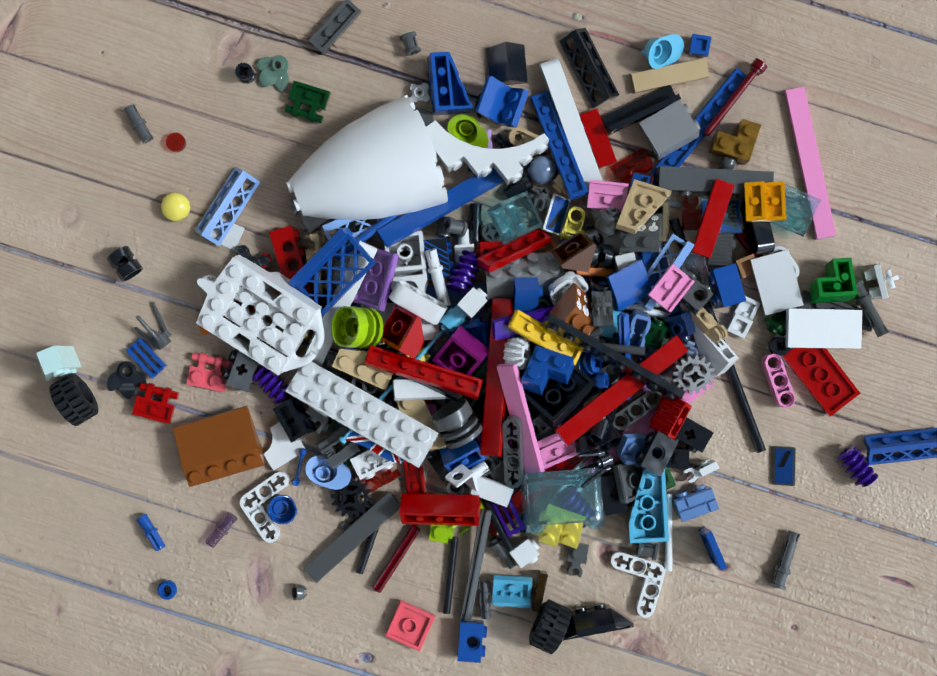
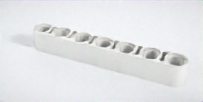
M359 240V244L374 259L377 248ZM354 256L350 257L347 268H354ZM358 256V268H364L369 262L364 257ZM345 270L344 281L350 282L353 279V270ZM365 275L322 316L324 327L322 347L318 349L314 346L316 341V333L314 332L303 357L312 350L317 353L312 362L320 366L322 365L334 341L331 333L333 316L339 308L351 306ZM337 284L333 295L340 293V284Z

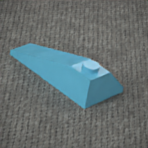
M665 470L661 477H653L642 471L628 523L629 543L669 541Z

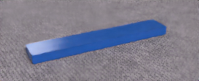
M549 91L530 96L542 131L549 138L548 146L569 200L587 195V187Z

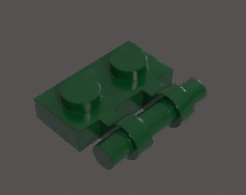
M293 81L288 99L295 103L293 107L286 105L285 113H289L295 118L302 117L308 119V122L322 123L324 116L318 115L317 111L318 109L326 111L331 92ZM301 105L310 106V112L302 110Z

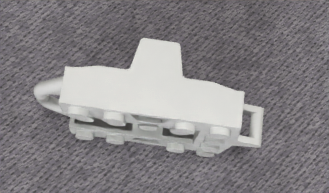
M237 255L230 260L218 278L206 275L197 280V284L207 293L196 324L277 375L305 366L316 357L317 353L312 350L305 357H298L296 355V351L310 329L316 333V341L314 343L316 348L320 349L324 342L322 306L293 288L289 283L291 279L280 272H268L241 255ZM269 285L275 288L276 290L280 291L282 294L278 296L269 290ZM236 300L240 301V302L242 303V305H239V304L236 303L235 301H236ZM249 305H253L255 307V313L250 311ZM266 315L272 318V323L266 321ZM223 316L227 317L228 319H230L231 321H233L241 327H238L235 324L231 323L227 319L223 318ZM279 326V327H281L282 329H284V331L282 332V331H280L279 329H277L276 327ZM260 339L263 340V341H265L266 343H268V344L271 345L272 347L276 348L277 350H279V351L282 352L283 354L287 355L288 357H285L284 355L280 354L279 352H277V351L274 350L273 348H271V347H269L268 345H266L265 343L261 342Z

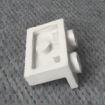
M369 449L350 458L360 480L363 478L368 480L376 475L375 472L381 469L386 471L393 467L392 464L394 463L382 458Z

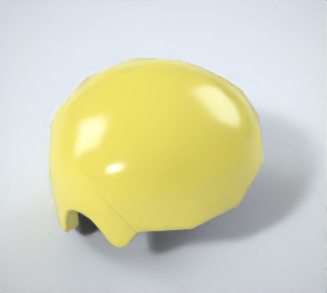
M173 192L163 198L161 210L167 219L173 222L182 221L189 215L191 206L189 200L183 194Z

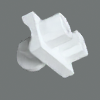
M880 264L864 271L866 281L878 280L879 286L869 288L872 298H889L885 283L888 282L889 289L895 288L894 280H898L899 276L892 277L890 269L885 271L886 278L884 279Z

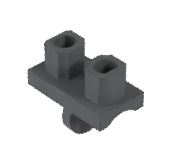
M611 290L603 292L592 291L594 327L614 326Z

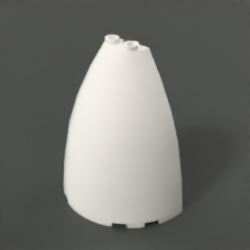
M405 95L384 104L349 123L326 140L289 179V182H286L289 192H294L296 199L293 200L296 210H301L303 216L366 220L416 212L448 202L447 190L445 187L442 188L444 186L442 170L439 165L436 166L437 155L419 111H414L415 105L412 99Z

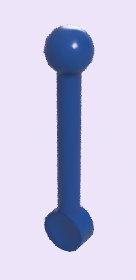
M304 448L299 450L300 458L296 476L292 480L294 486L300 484L299 475L304 455L307 453Z

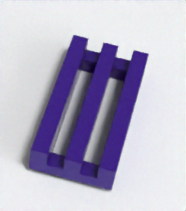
M511 498L509 506L519 527H516L507 507L502 506L513 528L511 531L497 503L491 502L508 537L526 529Z

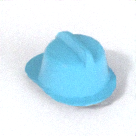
M677 34L652 38L647 42L645 48L641 50V54L645 56L652 68L658 69L676 62L681 57L684 42Z

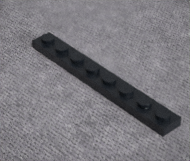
M551 313L543 318L540 325L544 326L548 332L560 335L567 343H574L579 346L581 351L596 356L598 361L612 365L614 370L628 374L633 381L642 382L649 390L661 393L663 398L675 401L683 397L685 391Z

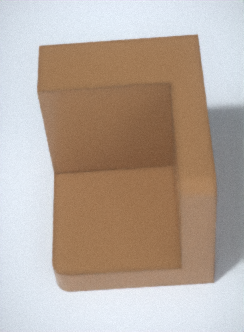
M754 254L734 261L740 279L754 274L750 262L755 257Z

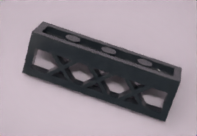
M586 28L575 29L559 40L592 108H596L607 100L619 96ZM571 38L575 42L574 50L570 49L567 41ZM578 55L582 56L584 60L583 67L578 66L576 62ZM586 72L592 76L591 84L585 80ZM594 90H598L602 96V99L597 102L593 96Z
M671 85L607 114L601 119L610 136L652 116L672 103L681 100L679 94L675 95Z

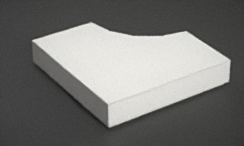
M280 422L270 428L272 444L269 450L264 453L273 471L300 455V449H306L301 440L290 442Z

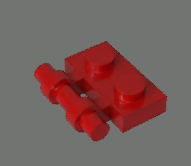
M141 383L139 390L146 391L145 397L137 395L132 414L171 424L176 405L169 404V399L177 400L179 392L172 391V388L168 387L165 389L157 387L153 383ZM152 395L163 396L162 401L152 399Z

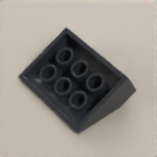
M530 341V348L532 349V350H531V356H532V353H533V351H534V349H535L536 344H534L533 342ZM574 365V370L568 384L549 378L542 395L524 390L528 407L555 431L569 418L595 385V382ZM525 369L519 370L521 379L525 372Z

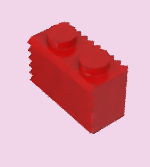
M662 398L659 403L660 407L650 419L649 427L654 431H660L674 440L692 406L681 399L669 401Z

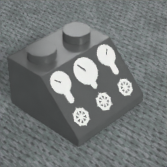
M653 214L636 234L620 230V252L661 253L662 214Z

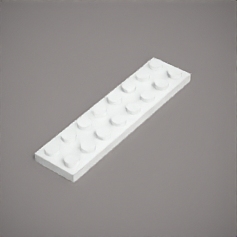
M313 362L298 369L285 391L418 468L439 434Z

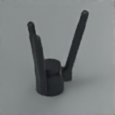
M601 450L577 454V457H596L593 459V464L570 472L569 475L574 476L592 468L600 469L599 472L581 484V488H584L602 474L611 470L613 459L608 452Z

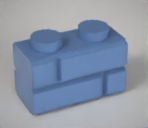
M702 484L694 487L695 491L690 493L682 491L676 494V498H673V503L680 521L685 522L719 509L711 487Z

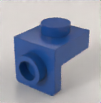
M480 319L469 320V324L462 326L464 329H469V333L485 346H489L490 331L488 322H480Z

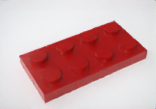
M792 347L786 355L782 356L829 417L861 394L826 348Z

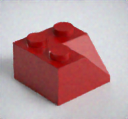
M395 304L383 325L381 341L415 359L424 343L422 318Z

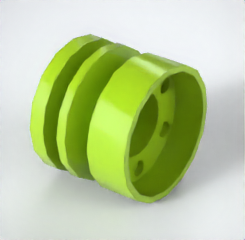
M343 306L333 316L331 322L332 337L340 347L369 349L370 345L376 346L381 340L384 327L383 320L375 309Z

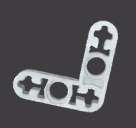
M284 471L275 473L240 499L241 508L263 540L268 543H273L279 538L280 530L276 523L269 518L268 512L262 503L289 484L290 477ZM278 475L280 477L284 476V485L279 483L275 486L277 490L274 491L273 486L268 481L271 480V483H274L278 480ZM262 486L269 487L270 494L264 497L260 494ZM255 491L257 497L261 500V502H259V500L256 499L252 502V507L250 505L246 506V497L248 499L253 498L255 496L253 492ZM257 513L265 515L263 523H258L255 520ZM268 521L270 522V525H268L267 527L270 531L275 530V538L267 537L266 534H268V530L266 529V527L263 530L261 529V527L266 525Z
M622 551L614 552L610 557V562L614 568L644 577L636 603V611L643 618L650 617L654 613L664 580V567L652 560L636 557ZM619 555H622V559L625 561L631 558L628 565L629 568L627 569V564L622 562L617 565L614 559L619 558ZM635 561L643 563L640 571L633 570L632 565ZM647 563H649L648 567L651 569H656L657 566L661 573L654 576L653 572L647 570V574H644L647 569ZM648 585H654L656 591L654 594L648 595L645 592V588ZM643 596H645L648 599H653L652 602L648 600L647 606L650 608V610H646L645 613H643L642 609L640 608L641 606H645L646 600L642 599Z

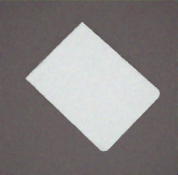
M233 224L220 245L235 251L245 228ZM220 227L213 229L209 236L217 239L220 235Z

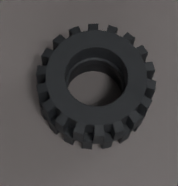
M70 373L50 385V395L55 407L70 424L79 426L98 414V404L92 391L76 374Z
M548 599L542 605L535 618L529 635V644L544 652L553 654L560 646L571 619V609Z

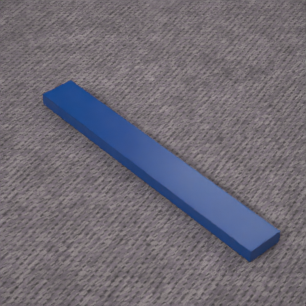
M738 68L731 73L695 117L701 128L699 130V137L663 157L649 173L648 176L651 177L649 184L655 186L657 167H680L705 137L704 130L745 79L746 74Z
M493 167L492 172L486 177L481 176L477 178L474 175L447 191L448 202L407 213L378 229L377 234L388 248L505 181Z

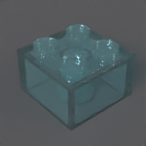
M527 191L504 200L487 210L504 245L544 226Z

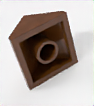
M581 230L550 252L562 268L589 272L596 245Z

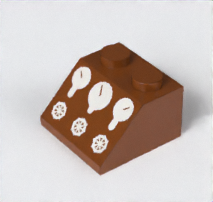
M573 282L550 313L589 335L595 328L593 325L592 299Z

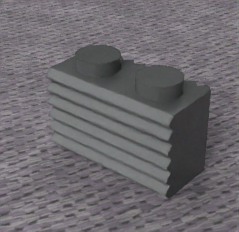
M718 234L711 258H705V272L734 264V258L731 256L732 250L735 249L736 240L733 238V234Z

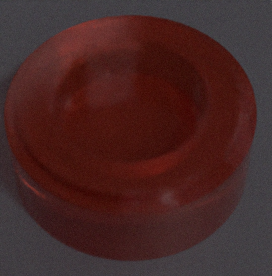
M171 133L166 139V146L172 152H181L186 147V139L180 133Z

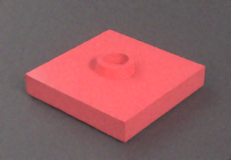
M400 600L385 636L420 652L436 615Z

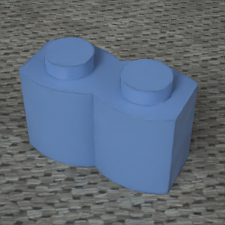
M634 309L630 314V346L644 347V336L648 333L651 326V319L647 312Z

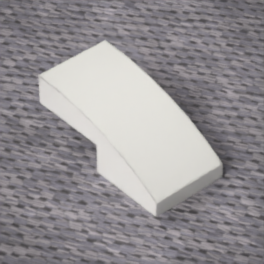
M746 295V301L738 303L727 328V331L744 339L761 304L759 301Z

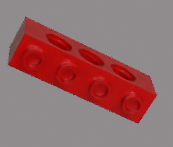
M287 226L271 231L269 234L281 274L292 279L305 265L303 259L306 258L303 247H299L298 241L301 239L298 229L294 230L293 226ZM287 243L293 244L291 252H285L284 246ZM292 261H298L299 267L295 271L290 269ZM308 282L304 288L308 293L314 294V284Z

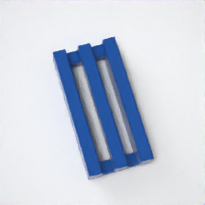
M139 338L136 343H133L126 350L152 379L167 366L142 338ZM140 344L160 364L159 368L138 347ZM134 350H136L143 357V359L155 370L154 373L135 354Z

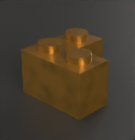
M742 119L737 125L734 136L718 131L714 135L709 153L719 157L733 158L737 160V163L745 165L750 161L761 124Z

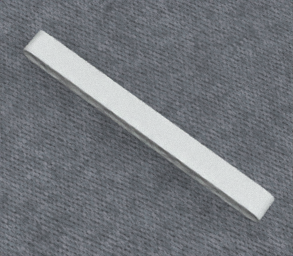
M555 58L539 64V68L588 190L590 180H603L559 59ZM590 209L594 221H596L600 210ZM620 230L611 237L600 235L603 244L612 245L613 258L626 254L620 252Z

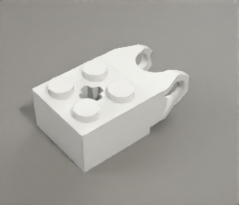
M417 231L388 248L385 246V251L399 255L391 285L392 290L397 282L402 280L416 286L424 293L426 292L428 277L424 236L422 231ZM408 251L409 255L407 257L401 256L404 255L403 252Z

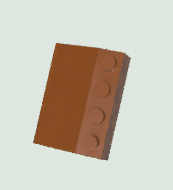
M248 406L173 427L182 469L189 487L264 466V451Z

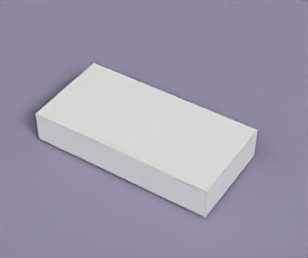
M483 476L477 479L479 490L476 492L472 489V495H479L480 498L505 507L508 506L514 488Z

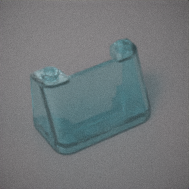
M595 468L530 473L523 476L520 491L526 533L540 534L547 525L585 522V526L590 529H598L603 526L604 512L601 476L589 485L581 488V484L600 470Z

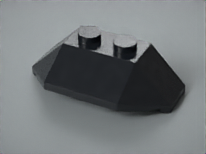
M597 603L591 608L581 606L575 608V611H571L570 623L562 641L633 628L634 624L631 619L609 604Z

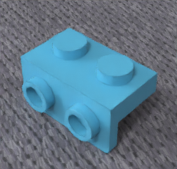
M494 575L492 605L530 608L532 577Z

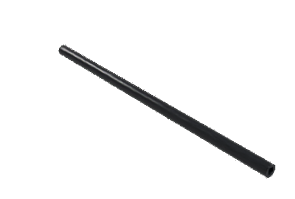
M679 218L669 220L674 235L687 242ZM690 251L685 259L686 267L702 284L701 276ZM697 293L699 301L703 300L702 295ZM709 300L705 304L704 309L708 313H710L714 317V320L718 323ZM733 364L726 372L757 453L765 451L766 448Z

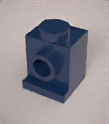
M690 310L672 313L664 318L665 322L668 323L672 338L677 335L681 341L690 339V335L696 332Z

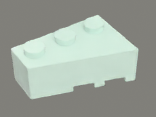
M54 345L36 353L46 382L57 377L67 376L70 373L76 374V370L82 367L73 346Z

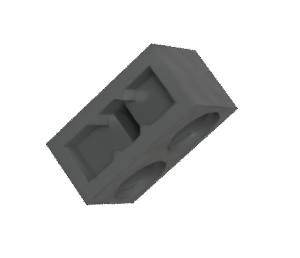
M683 269L682 271L695 282L679 302L696 315L711 299L713 293L711 288L705 283L701 284L691 271ZM694 294L702 295L703 300H696Z

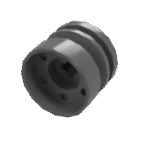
M460 398L457 402L451 401L430 418L436 430L442 432L441 438L445 441L444 443L448 449L458 448L476 438L483 429L476 415H471L473 410L466 398Z

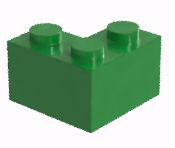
M852 258L832 259L825 265L826 278H816L809 285L812 303L850 301L858 295Z

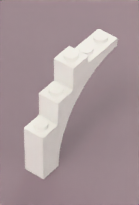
M436 120L426 127L434 146L436 157L448 172L458 170L463 165L462 162H465L476 177L480 178L481 176L486 177L489 175L494 167L507 185L521 179V174H523V167L521 165L525 166L531 162L532 156L536 153H543L548 148L549 138L544 133L534 140L516 147L489 149L473 146L457 139L445 131Z

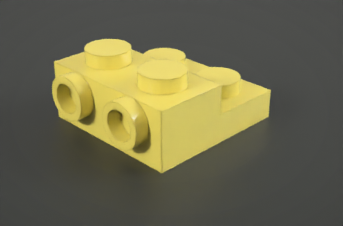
M548 504L546 510H542L539 517V522H542V525L539 524L536 535L539 536L538 541L553 547H557L558 543L577 549L585 516Z

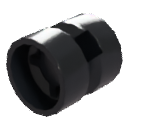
M594 243L596 249L590 268L595 266L596 268L609 269L614 256L612 245L602 243L597 245Z
M129 246L121 247L107 257L111 267L117 269L116 274L122 282L130 280L143 270L139 261L133 259L134 254Z

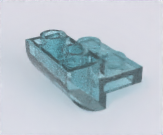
M785 184L787 221H773L771 223L803 237L812 222V217L821 200Z

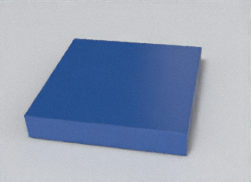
M705 526L700 528L698 531L712 564L719 570L726 569V563L712 531Z

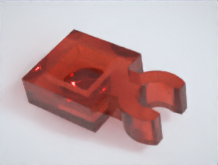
M685 197L683 200V205L687 209L681 212L683 230L699 229L702 220V210H696L699 204L698 197L694 198V204L688 202V197Z

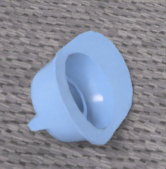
M318 455L310 458L306 464V475L317 486L338 490L344 488L350 482V469L343 463L333 469L324 456Z

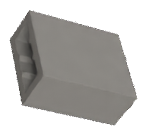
M680 100L639 123L641 132L658 160L699 137V130L701 128L696 119L692 120L689 115L691 114L690 109L686 103L682 104Z

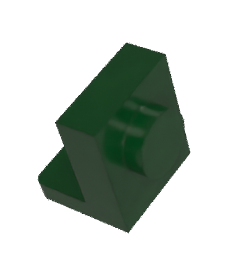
M786 310L775 313L771 319L767 317L764 319L767 325L766 329L770 333L785 336Z

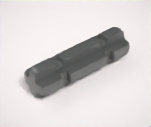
M489 581L478 582V589L481 591L479 592L480 608H482L480 618L490 619L492 614L491 610H489L491 607L490 591H488L490 589Z

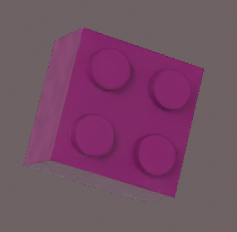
M460 325L432 361L440 367L470 376L489 353V348Z

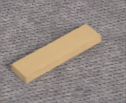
M706 58L632 73L630 75L634 94L710 77Z

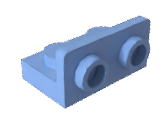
M623 434L615 453L624 464H635V457L645 445L644 439L647 434Z

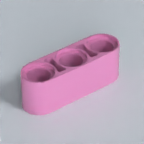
M777 354L763 356L761 367L774 403L783 408L793 406L795 395L781 357ZM771 357L775 360V366L772 368L768 365V360ZM776 376H780L782 380L779 386L774 383ZM783 394H786L788 397V401L785 404L780 400Z

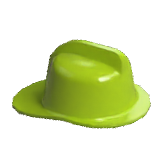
M459 114L450 119L447 127L448 133L470 145L482 148L488 147V134L474 117Z

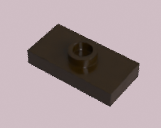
M539 570L537 584H533L531 595L534 596L532 611L535 612L541 610L548 578L547 572Z

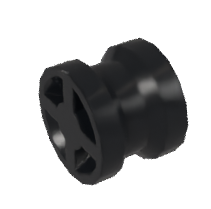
M774 337L768 343L770 353L779 356L786 355L791 347H785V337Z

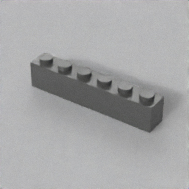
M659 166L656 168L655 186L671 190L670 195H672V192H679V196H691V193H698V197H709L714 180L720 179L735 185L732 195H736L737 199H745L744 183L764 181V183L774 182V172Z

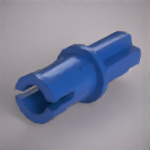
M148 514L139 517L136 521L145 533L144 537L148 538L155 551L163 549L165 543L157 532L158 528H155L149 519Z

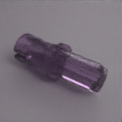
M228 511L222 521L215 525L216 528L206 539V544L214 548L223 536L228 534L227 531L238 518Z

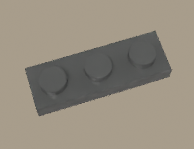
M345 0L309 39V42L324 55L362 13L361 10L350 0Z

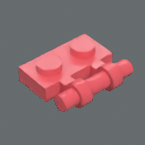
M203 352L200 354L193 353L192 360L199 361L198 367L190 366L186 384L225 392L227 385L222 383V368H228L230 361L222 356L212 357ZM206 363L215 365V370L206 369Z

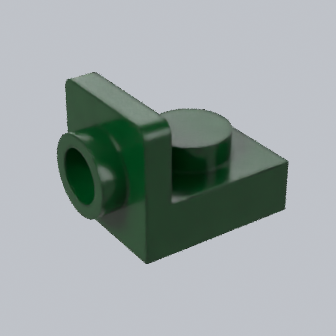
M654 317L650 318L651 326L648 333L644 336L645 345L659 349L662 345L668 323L662 318Z

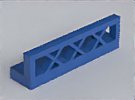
M937 428L864 436L863 442L867 448L866 461L870 465L937 458V451L930 452L931 449L937 447ZM920 449L917 453L911 454L912 451ZM901 451L898 455L892 456L893 453ZM882 453L881 456L873 458V454Z

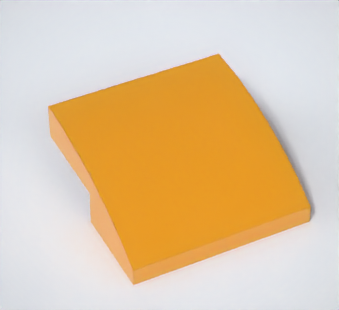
M784 181L744 183L746 222L787 221Z

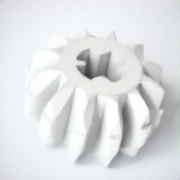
M516 337L508 339L503 351L505 364L517 363L518 371L526 369L531 357L532 349L530 348V342L526 338Z

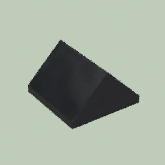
M503 42L486 48L489 76L496 78L506 85L528 83L525 47L523 44Z

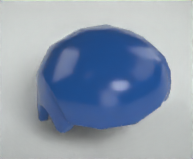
M277 495L270 500L267 512L273 522L279 525L288 524L294 520L297 508L291 497Z

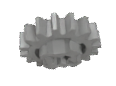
M694 352L693 356L690 357L689 353H686L685 359L683 357L679 358L680 363L674 362L676 369L671 370L674 375L672 379L676 382L675 385L677 387H681L684 391L688 390L690 395H692L694 390H696L697 394H700L701 388L706 391V384L712 385L710 378L715 377L712 373L714 367L711 365V361L706 359L703 354L698 357V354ZM699 364L703 365L705 367V370H703V368H700ZM681 377H683V379H686L687 383L683 382L681 380Z

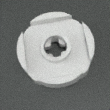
M570 271L550 284L548 291L553 305L558 303L573 282L586 293L588 285L585 279Z

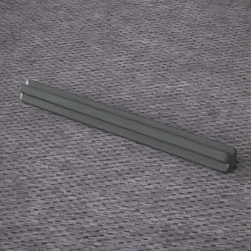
M482 509L480 512V521L477 527L460 619L464 621L471 620L492 515V511L488 509Z

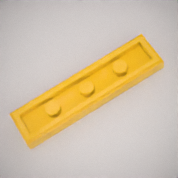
M518 309L515 310L507 328L540 347L573 357L574 365H576L582 353L579 346L574 343L565 342L560 335L548 332L537 320Z

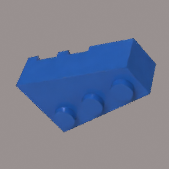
M450 52L430 53L427 62L433 115L470 113L474 107L468 98L465 86L461 82Z

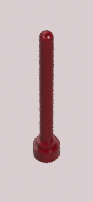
M754 59L750 65L751 68L748 75L704 130L705 136L711 135L753 79L765 72L768 67L762 60Z

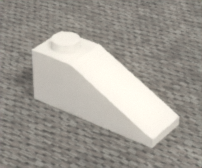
M693 322L696 330L693 335L700 355L703 354L706 359L711 361V365L714 367L712 373L715 377L725 373L739 359L738 356L723 339L716 343L711 341Z

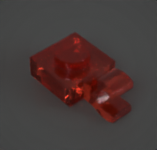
M398 468L393 471L388 469L380 473V478L374 476L365 480V483L373 482L374 487L371 488V492H374L378 488L401 476Z

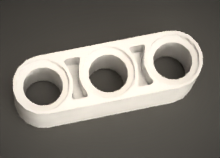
M402 280L397 282L389 295V298L394 303L435 325L439 323L447 310L445 304Z

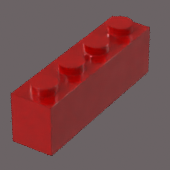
M402 494L399 515L402 524L479 526L481 512L479 495Z

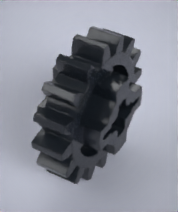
M351 476L348 486L333 490L336 493L330 495V497L335 499L331 503L332 505H337L335 511L341 510V516L343 517L348 514L350 519L354 514L357 518L360 517V511L365 514L367 512L365 507L370 508L372 505L368 501L373 499V496L369 495L372 489L366 488L368 482L362 484V479L356 481L355 476ZM349 485H355V486H358V487H357V488H351ZM357 492L354 499L346 502L349 499L350 495ZM362 492L364 494V502L361 500ZM340 493L343 495L342 502L340 501ZM346 506H353L355 509H348Z

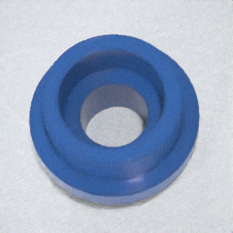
M171 580L161 582L157 589L158 595L165 600L172 599L177 593L176 584ZM166 586H169L171 588L170 593H167L165 591Z

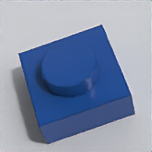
M692 34L688 54L708 57L712 37Z

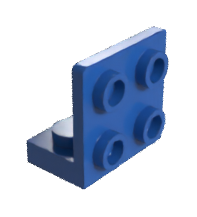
M488 76L476 112L500 126L517 128L529 91L522 88H511L496 78Z

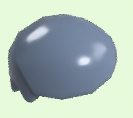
M536 156L527 164V176L537 184H548L555 178L557 166L547 156Z

